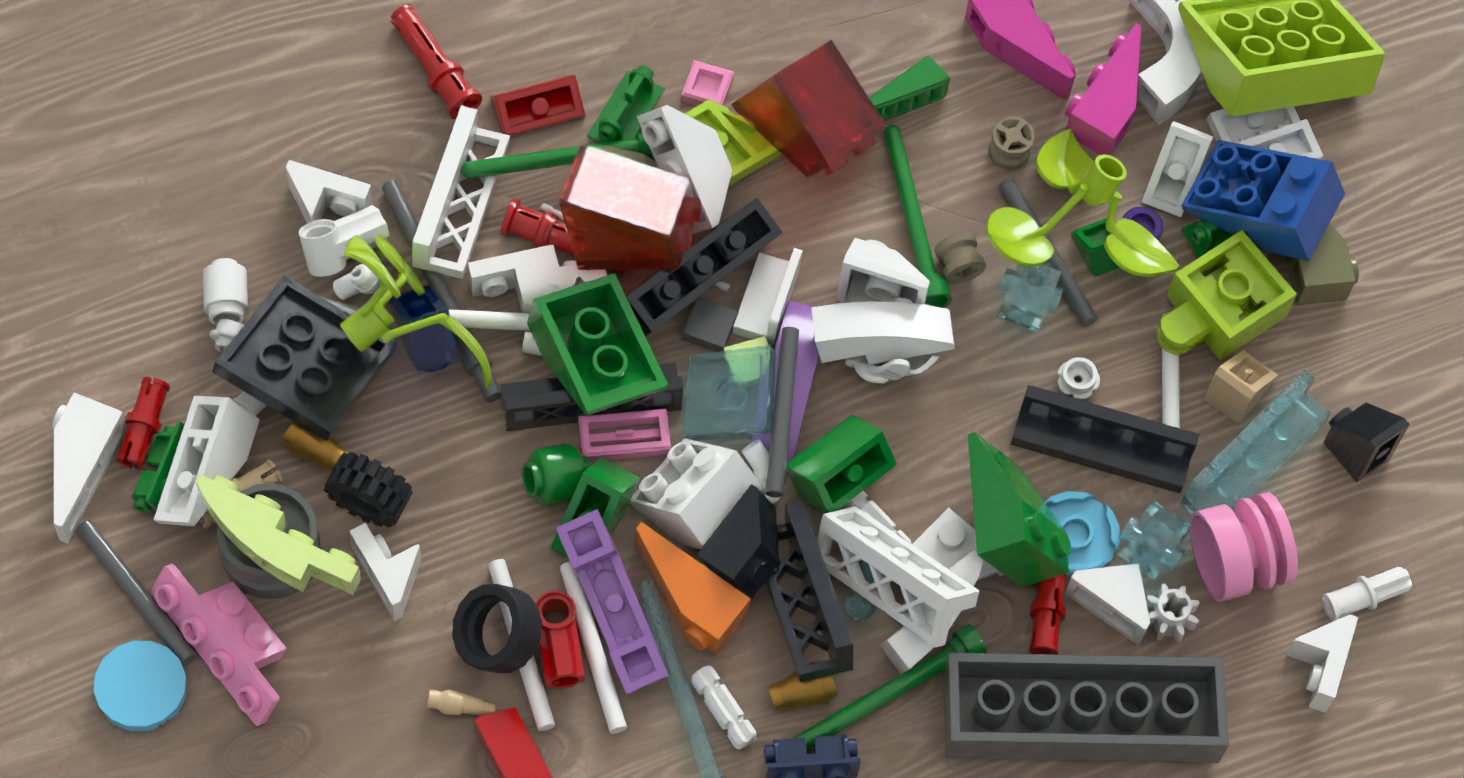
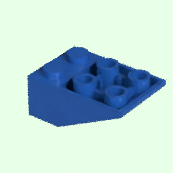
M1218 140L1181 207L1183 210L1233 235L1243 230L1256 246L1270 253L1309 261L1341 203L1345 192L1332 161Z

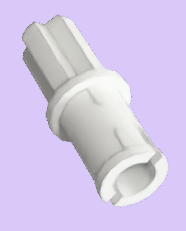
M1402 567L1393 568L1370 578L1360 576L1357 577L1356 583L1323 594V607L1328 617L1332 621H1336L1341 617L1365 608L1368 610L1376 609L1377 603L1408 592L1412 588V582L1408 571Z

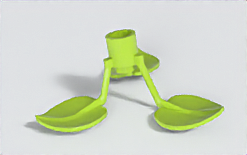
M1067 129L1049 139L1041 148L1035 160L1036 169L1047 184L1057 189L1068 188V191L1074 194L1065 205L1040 228H1038L1036 222L1027 213L1013 207L995 210L986 223V236L989 237L990 243L1002 256L1016 264L1035 267L1045 264L1054 253L1053 245L1043 235L1049 233L1081 199L1092 206H1100L1109 202L1105 227L1111 234L1105 239L1104 247L1116 265L1130 274L1142 277L1172 273L1180 266L1166 248L1142 225L1126 218L1119 219L1115 224L1117 204L1122 198V195L1116 190L1127 175L1126 168L1117 158L1106 154L1097 156L1093 162L1077 142L1072 129Z
M379 234L374 237L379 247L378 256L360 236H353L346 245L344 256L355 259L370 269L378 277L380 287L365 305L340 324L352 343L363 352L380 338L387 344L395 337L434 324H441L461 338L476 356L481 365L485 387L487 388L491 384L492 379L486 354L472 334L454 317L441 313L390 330L388 326L394 322V319L384 305L393 296L396 299L401 296L400 288L406 282L411 285L419 296L425 293L424 287L416 273L402 259L398 251ZM378 257L388 260L398 270L396 282Z

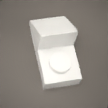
M1173 121L1143 196L1142 203L1182 217L1184 210L1181 205L1200 173L1213 136Z
M291 160L286 165L289 189L307 223L321 220L326 207L331 208L336 214L345 217L373 205L370 184Z
M364 523L349 531L351 547L392 619L396 621L403 617L421 563L420 545L417 544L392 557L381 534L373 536L367 524Z
M1349 614L1296 638L1287 651V656L1313 664L1306 684V690L1313 692L1309 703L1310 708L1326 713L1334 701L1358 617Z

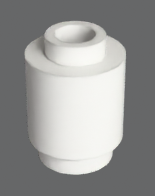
M216 259L211 265L205 267L202 272L204 312L208 315L209 322L217 326L220 319L242 323L244 321V314L248 311L247 270L233 259Z

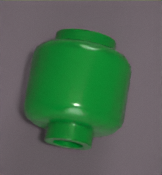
M563 443L538 448L530 454L528 462L523 464L522 480L524 488L530 497H535L542 505L551 506L570 502L582 473L591 466L585 455L581 456L576 447L571 444Z

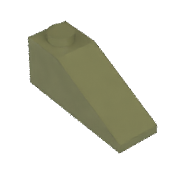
M1329 223L1309 261L1285 256L1292 288L1297 293L1295 298L1296 305L1347 300L1354 284L1358 282L1359 269L1355 258H1350L1347 242L1331 223Z

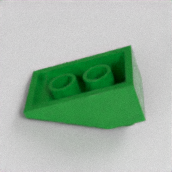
M615 273L534 298L527 325L544 361L586 416L668 388L669 385Z
M976 432L968 434L977 555L1021 587L1069 573L1068 555L1071 553L1070 539L1021 467Z

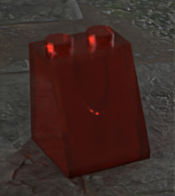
M832 39L791 63L731 104L739 115L807 178L821 170L827 176L834 173L848 163L845 157L847 153L852 151L857 156L876 144L877 141L873 135L887 126Z
M580 146L559 200L578 270L679 269L684 252L689 251L691 248L693 225L698 223L701 217L700 199L698 196L693 195L689 178L590 146Z

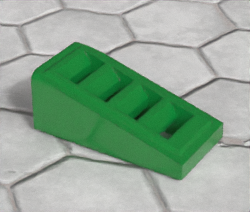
M930 55L924 57L866 99L862 123L866 127H870L946 97L950 77Z

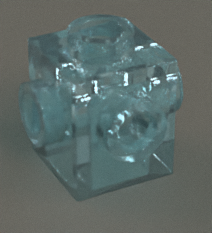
M1048 262L1035 267L1017 264L1015 270L1006 268L997 291L1005 294L997 317L1038 332L1046 312L1055 313L1064 289L1056 287L1061 271L1053 269L1052 265Z
M1155 501L1143 512L1140 519L1133 516L1119 536L1125 543L1117 556L1125 560L1126 565L1139 564L1142 577H1151L1156 580L1165 569L1173 572L1187 551L1180 545L1193 525Z

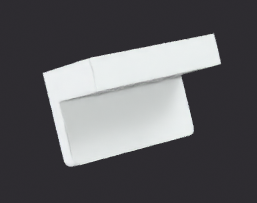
M794 248L790 261L759 252L733 326V334L749 339L766 336L768 344L775 345L788 301H790L800 271L803 250Z

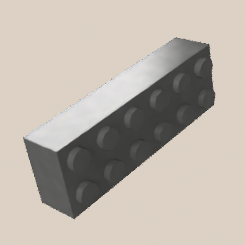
M949 653L943 670L945 758L1219 763L1229 746L1223 658Z

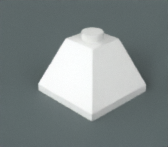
M855 238L843 261L836 301L841 303L891 302L896 298H907L914 304L925 305L930 281L900 253L888 248L884 243L876 240L864 241Z

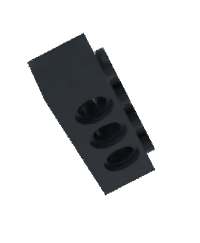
M758 198L740 208L626 294L645 336L655 331L783 233Z

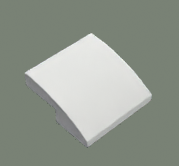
M1294 107L1231 117L1225 109L1210 113L1206 118L1216 141L1223 140L1316 159L1323 158L1322 151L1308 120L1300 121Z

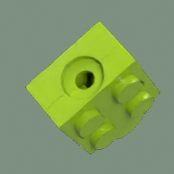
M1241 230L1174 274L1166 297L1175 308L1162 316L1156 331L1157 341L1166 352L1173 355L1183 354L1204 341L1221 361L1286 318L1297 293L1246 233Z

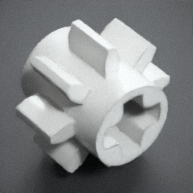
M1162 584L1158 591V598L1148 595L1146 599L1147 608L1152 611L1149 613L1150 625L1157 632V640H1161L1163 636H1174L1177 642H1181L1184 636V627L1188 630H1195L1199 620L1191 614L1197 610L1200 602L1199 600H1190L1189 596L1185 593L1186 586L1183 585L1178 590L1168 589L1166 584Z

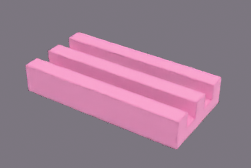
M666 409L578 416L582 456L585 455L589 462H596L601 457L611 461L666 456L671 449ZM659 424V428L627 429L611 433L589 434V430ZM661 440V441H653V442H642V443H631V444H620V445H609V446L591 447V446H596V445H607V444H618V443H629V442Z

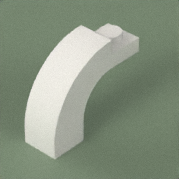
M1131 0L1130 2L1159 34L1166 49V55L1161 60L1138 75L1137 101L1158 125L1176 114L1188 102L1197 87L1202 72L1178 10L1179 3L1187 0H1179L1178 2H1175V0Z

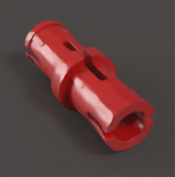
M150 377L142 378L133 411L128 412L126 415L125 423L127 424V429L115 459L118 464L132 469L133 463H135L134 468L142 470L153 435L160 431L162 424L159 423L158 419L166 395L170 390V385L158 378L153 379V384H151L152 379Z
M1067 574L1037 583L1036 599L1030 606V616L1033 618L1032 637L1029 646L1030 654L1058 655L1060 625L1066 617L1063 594Z

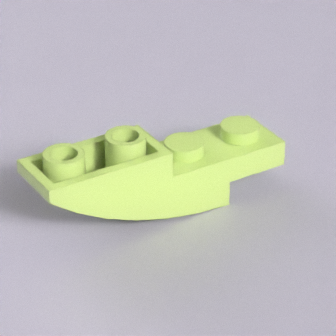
M201 474L199 475L196 484L200 497L209 513L225 535L258 566L301 592L304 591L312 576L351 595L354 594L361 580L359 566L355 565L356 560L352 556L334 548L329 553L313 546L314 541L310 537L299 531L290 529L288 533H284L283 531L286 527L284 512L280 511L281 506L274 500L260 494L252 498L238 492L239 486L222 476L215 475L212 480Z

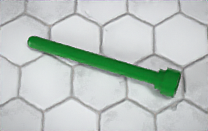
M889 125L884 130V137L917 268L930 281L925 305L944 308L952 301L949 284L942 278V275L936 272L901 131L897 126Z
M638 133L636 138L468 161L462 165L461 173L465 178L471 179L598 161L603 145L642 153L655 161V158L642 133Z
M967 624L952 633L953 639L947 642L948 647L796 735L793 739L805 738L806 751L814 747V737L835 735L942 672L949 653H987L983 640L974 627Z

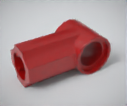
M552 590L546 592L536 602L542 619L539 648L545 686L556 689L573 687L585 681L575 618L576 606L573 599L562 591ZM555 611L564 614L567 618L561 623L552 624L547 622L544 616Z

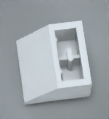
M684 438L682 442L674 445L669 450L667 458L652 474L646 476L641 481L639 489L631 498L630 504L681 545L701 550L751 484L760 491L764 488L736 450Z

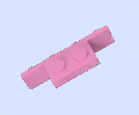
M173 563L164 566L151 589V594L156 599L157 604L179 628L186 641L202 657L213 675L225 686L236 700L239 708L247 714L256 726L266 723L280 698L258 669L280 660L287 649L286 646L233 581L198 595Z

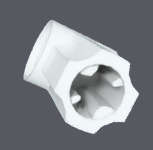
M371 205L336 221L322 219L304 225L299 230V237L308 272L313 276L324 277L343 270L346 267V259L350 258L344 256L346 245L355 235L360 236L371 248L377 246L374 237L378 234L387 241V237L390 234L380 210Z

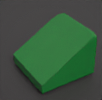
M1107 218L1071 232L1075 245L1089 271L1094 276H1100L1120 268L1110 258L1104 247L1105 239L1111 234L1105 227Z

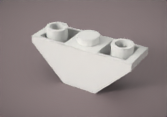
M669 105L637 116L642 128L643 138L652 151L659 168L660 177L667 186L676 207L678 219L683 224L687 235L719 225L733 169L716 130Z

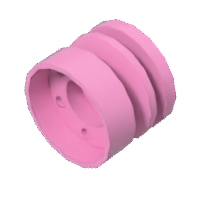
M1266 492L1254 495L1252 500L1250 498L1239 499L1235 503L1234 512L1226 504H1221L1192 513L1190 518V539L1196 566L1206 589L1217 602L1250 594L1253 582L1261 590L1273 588L1275 583L1277 585H1285L1294 582L1298 572L1296 544L1286 513L1273 494Z

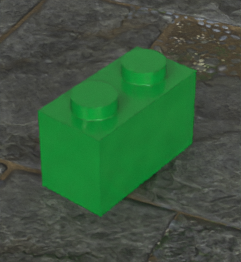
M851 415L786 464V470L799 498L821 512L829 513L840 509L894 468L897 463L883 431Z

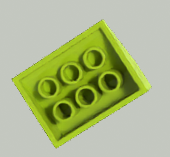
M1338 0L1181 1L1178 6L1209 91L1231 117L1372 94L1386 54Z

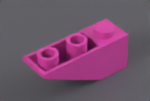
M1033 0L968 1L965 19L987 52L1061 98L1065 99L1070 96L1076 76L1074 65L1067 55L1062 56L1055 44L1054 34L1050 26L1046 22L1042 23L1035 13Z
M1137 23L1127 36L1122 33L1119 34L1109 50L1108 55L1111 56L1105 66L1099 63L1094 68L1087 81V85L1090 86L1083 96L1077 93L1065 111V115L1069 117L1066 130L1072 129L1078 142L1100 155H1111L1130 129L1136 110L1141 25Z

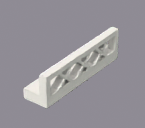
M465 106L460 107L412 242V267L460 279L464 277L499 175L479 177L484 184L483 188L467 195L460 186V181L466 179L461 173V167L467 161L477 160L471 151L474 142L497 147L495 154L485 159L505 156L510 144V135L477 128V109ZM465 208L472 217V221L454 229L448 220L449 214ZM451 242L455 244L460 252L457 263L434 257L438 248Z
M856 506L823 514L817 543L828 573L935 648L945 645L953 613L976 607L979 595L978 589ZM833 540L838 542L844 561L841 563L830 556ZM864 560L869 564L875 583L870 584L865 580L859 561ZM894 581L900 585L906 602L905 605L902 606L896 602L890 582ZM923 603L937 611L933 627L926 621L921 607Z

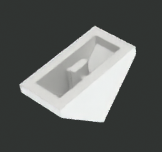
M1139 564L1076 570L1070 578L1065 594L1132 642L1139 645L1150 625Z

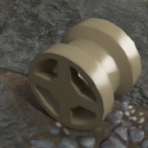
M1008 116L995 124L989 144V155L997 166L1004 169H1017L1028 162L1035 139L1031 124L1025 119L1016 116ZM1011 145H1017L1016 148L1010 149Z
M961 232L944 238L935 246L936 257L945 265L943 275L948 283L957 284L969 281L982 274L986 269L984 258L977 254L975 250L978 243L973 233Z

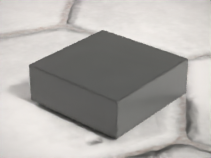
M698 297L683 330L682 340L723 354L724 347H726L732 333L738 310Z

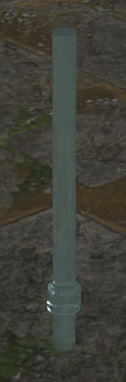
M642 581L636 587L669 674L667 678L702 778H726L725 775L719 773L654 581Z

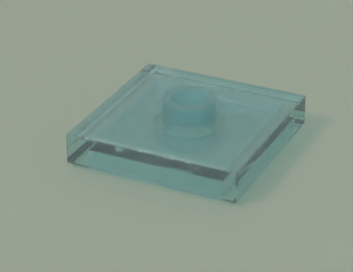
M771 345L689 355L684 437L686 439L704 441L772 433L776 351Z

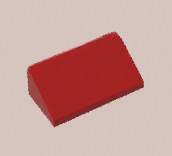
M567 75L490 96L501 132L510 136L586 116L575 75Z
M516 707L488 713L474 719V730L499 778H552Z

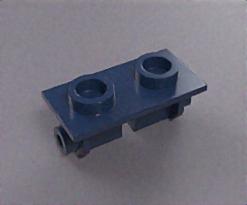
M847 735L814 737L815 754H807L805 738L773 740L771 745H764L765 763H771L767 766L766 778H857L861 763L860 757L853 758L858 756L857 740L848 739Z

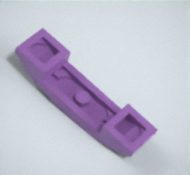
M788 301L752 442L760 439L768 453H770L782 328L787 326L796 327L800 331L787 463L795 455L819 359L812 317V307L815 306L794 301Z
M596 509L556 527L570 563L577 572L608 645L609 655L626 694H631L669 677L642 605L599 510Z

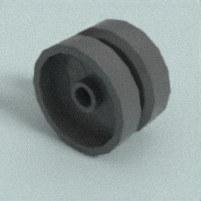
M274 483L256 484L239 491L252 498L260 494L277 502L281 506L280 511L284 512L286 527L283 532L288 533L290 529L299 531L314 541L313 546L320 548L317 518L310 503L296 490ZM217 524V542L221 552L222 564L230 581H233L242 592L260 599H277L300 591L280 581L258 566L225 535Z

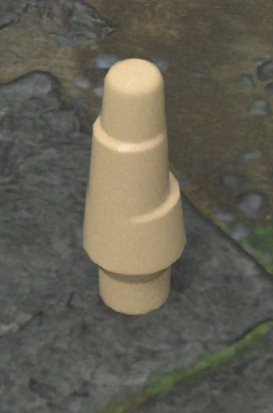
M430 689L426 705L427 708L438 709L445 715L465 713L481 716L496 712L497 709L496 705L484 702L483 699L450 689L444 691Z

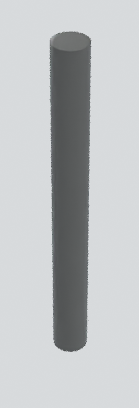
M1011 178L1002 182L999 185V189L1010 207L1027 213L1036 222L1038 228L1042 227L1014 179ZM1046 234V235H1043V236H1045V237L1050 241V243L1053 245V243H1052V241L1050 240L1049 236H1048L1047 234ZM1053 245L1054 253L1045 264L1084 327L1089 326L1098 319V316Z
M791 326L783 327L781 334L765 493L767 496L775 498L782 497L784 493L800 330Z
M91 520L82 522L76 528V532L165 645L180 659L182 666L191 663L197 656L195 651Z

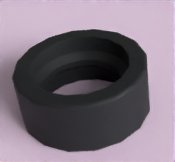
M482 584L469 591L459 603L453 618L452 637L456 652L466 664L478 670L493 673H512L524 667L535 654L541 639L542 619L537 604L529 594L505 585ZM504 602L509 607L512 618L511 633L501 651L495 655H490L486 651L482 639L483 625L491 609L496 604Z

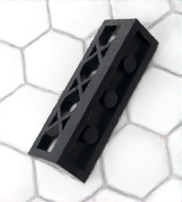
M676 363L659 365L669 385L666 390L590 415L666 409L667 412L682 410L683 382L682 376L677 374ZM557 377L501 384L506 431L578 423V416H586Z
M1028 385L1010 445L1181 494L1190 460L1197 446L1200 434Z
M799 501L786 504L785 524L777 525L778 541L788 539L791 549L784 559L779 557L777 569L775 572H772L766 585L799 682L801 683L853 670V641L804 503ZM785 572L803 580V585L796 594L779 587L778 582ZM797 608L815 615L816 620L809 630L791 622L790 618ZM812 644L827 651L830 660L806 665L803 654L808 646Z

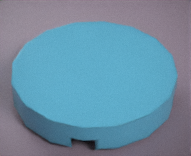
M1066 491L1053 495L1045 501L1070 539L1071 553L1068 555L1069 573H1067L1066 578H1071L1076 570L1108 566L1120 543V526L1114 512L1106 504L1103 505L1100 501L1095 500V496L1086 492Z
M131 641L117 646L102 659L95 673L93 691L100 710L113 725L129 732H148L159 728L158 725L165 723L168 719L170 721L179 713L187 695V677L180 659L168 647L154 641Z

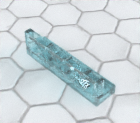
M1304 370L1189 483L1180 504L1191 514L1195 511L1221 504H1226L1234 512L1237 500L1249 498L1327 421L1330 412L1308 394L1315 378Z

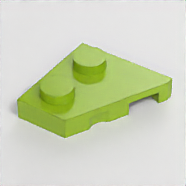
M710 99L684 113L716 130L733 169L729 186L788 152L793 142L782 133L778 139L757 129V121L744 115L734 114L727 107Z

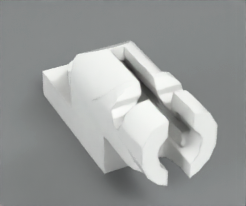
M553 244L468 262V280L472 297L480 295L495 297L505 293L508 289L515 288L522 313H530L534 298L607 276L601 258L565 261L563 266L559 267Z

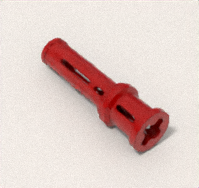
M404 5L395 10L391 15V24L395 26L429 75L428 86L434 93L440 94L447 105L446 111L452 119H456L461 106L477 109L482 102V95L477 89H472L463 77L464 70L461 65L447 58L435 38L415 12L412 5Z
M515 198L512 199L508 206L500 229L501 235L506 237L509 234L516 235L534 242L535 248L553 244L554 249L564 251L583 260L601 258L605 268L621 275L625 274L633 252L631 248L617 245L601 237L558 222V217L554 213L548 211L542 214L521 206V201Z

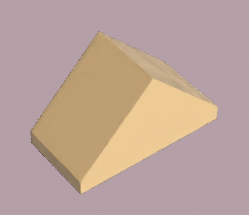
M1242 350L1219 366L1214 373L1204 400L1239 425L1274 383L1278 374Z

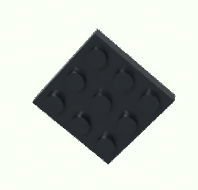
M284 275L215 361L212 372L325 441H328L392 356L397 342L391 340L386 344L380 338L361 352L340 326L351 315Z

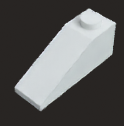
M73 393L67 406L61 405L52 423V429L54 430V526L59 541L67 544L122 442L127 429L122 411L77 393Z
M194 396L154 521L159 524L195 526L208 510L200 497L196 484L199 475L201 474L212 480L215 475L231 481L247 461L260 419L229 397Z

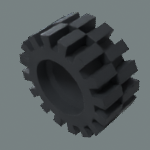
M354 452L343 453L324 485V492L328 493L327 497L332 501H337L336 505L339 508L348 509V514L354 517L356 515L362 517V521L369 523L371 520L376 526L380 527L383 524L386 527L395 526L413 493L411 485L405 483L406 479L402 475H395L394 469L389 466L387 468L381 466L382 462L376 459L370 461L368 456L360 454L358 457Z

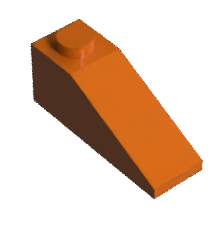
M641 522L636 527L635 547L676 624L683 632V637L696 649L703 651L706 648L717 655L748 616L751 599Z

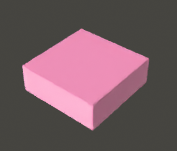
M694 60L681 94V102L697 107L710 99L724 106L734 78V71Z

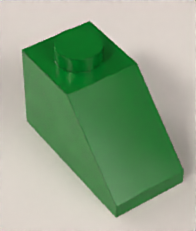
M601 457L582 473L560 526L597 509L611 536L627 510L640 477ZM557 532L550 548L567 556Z

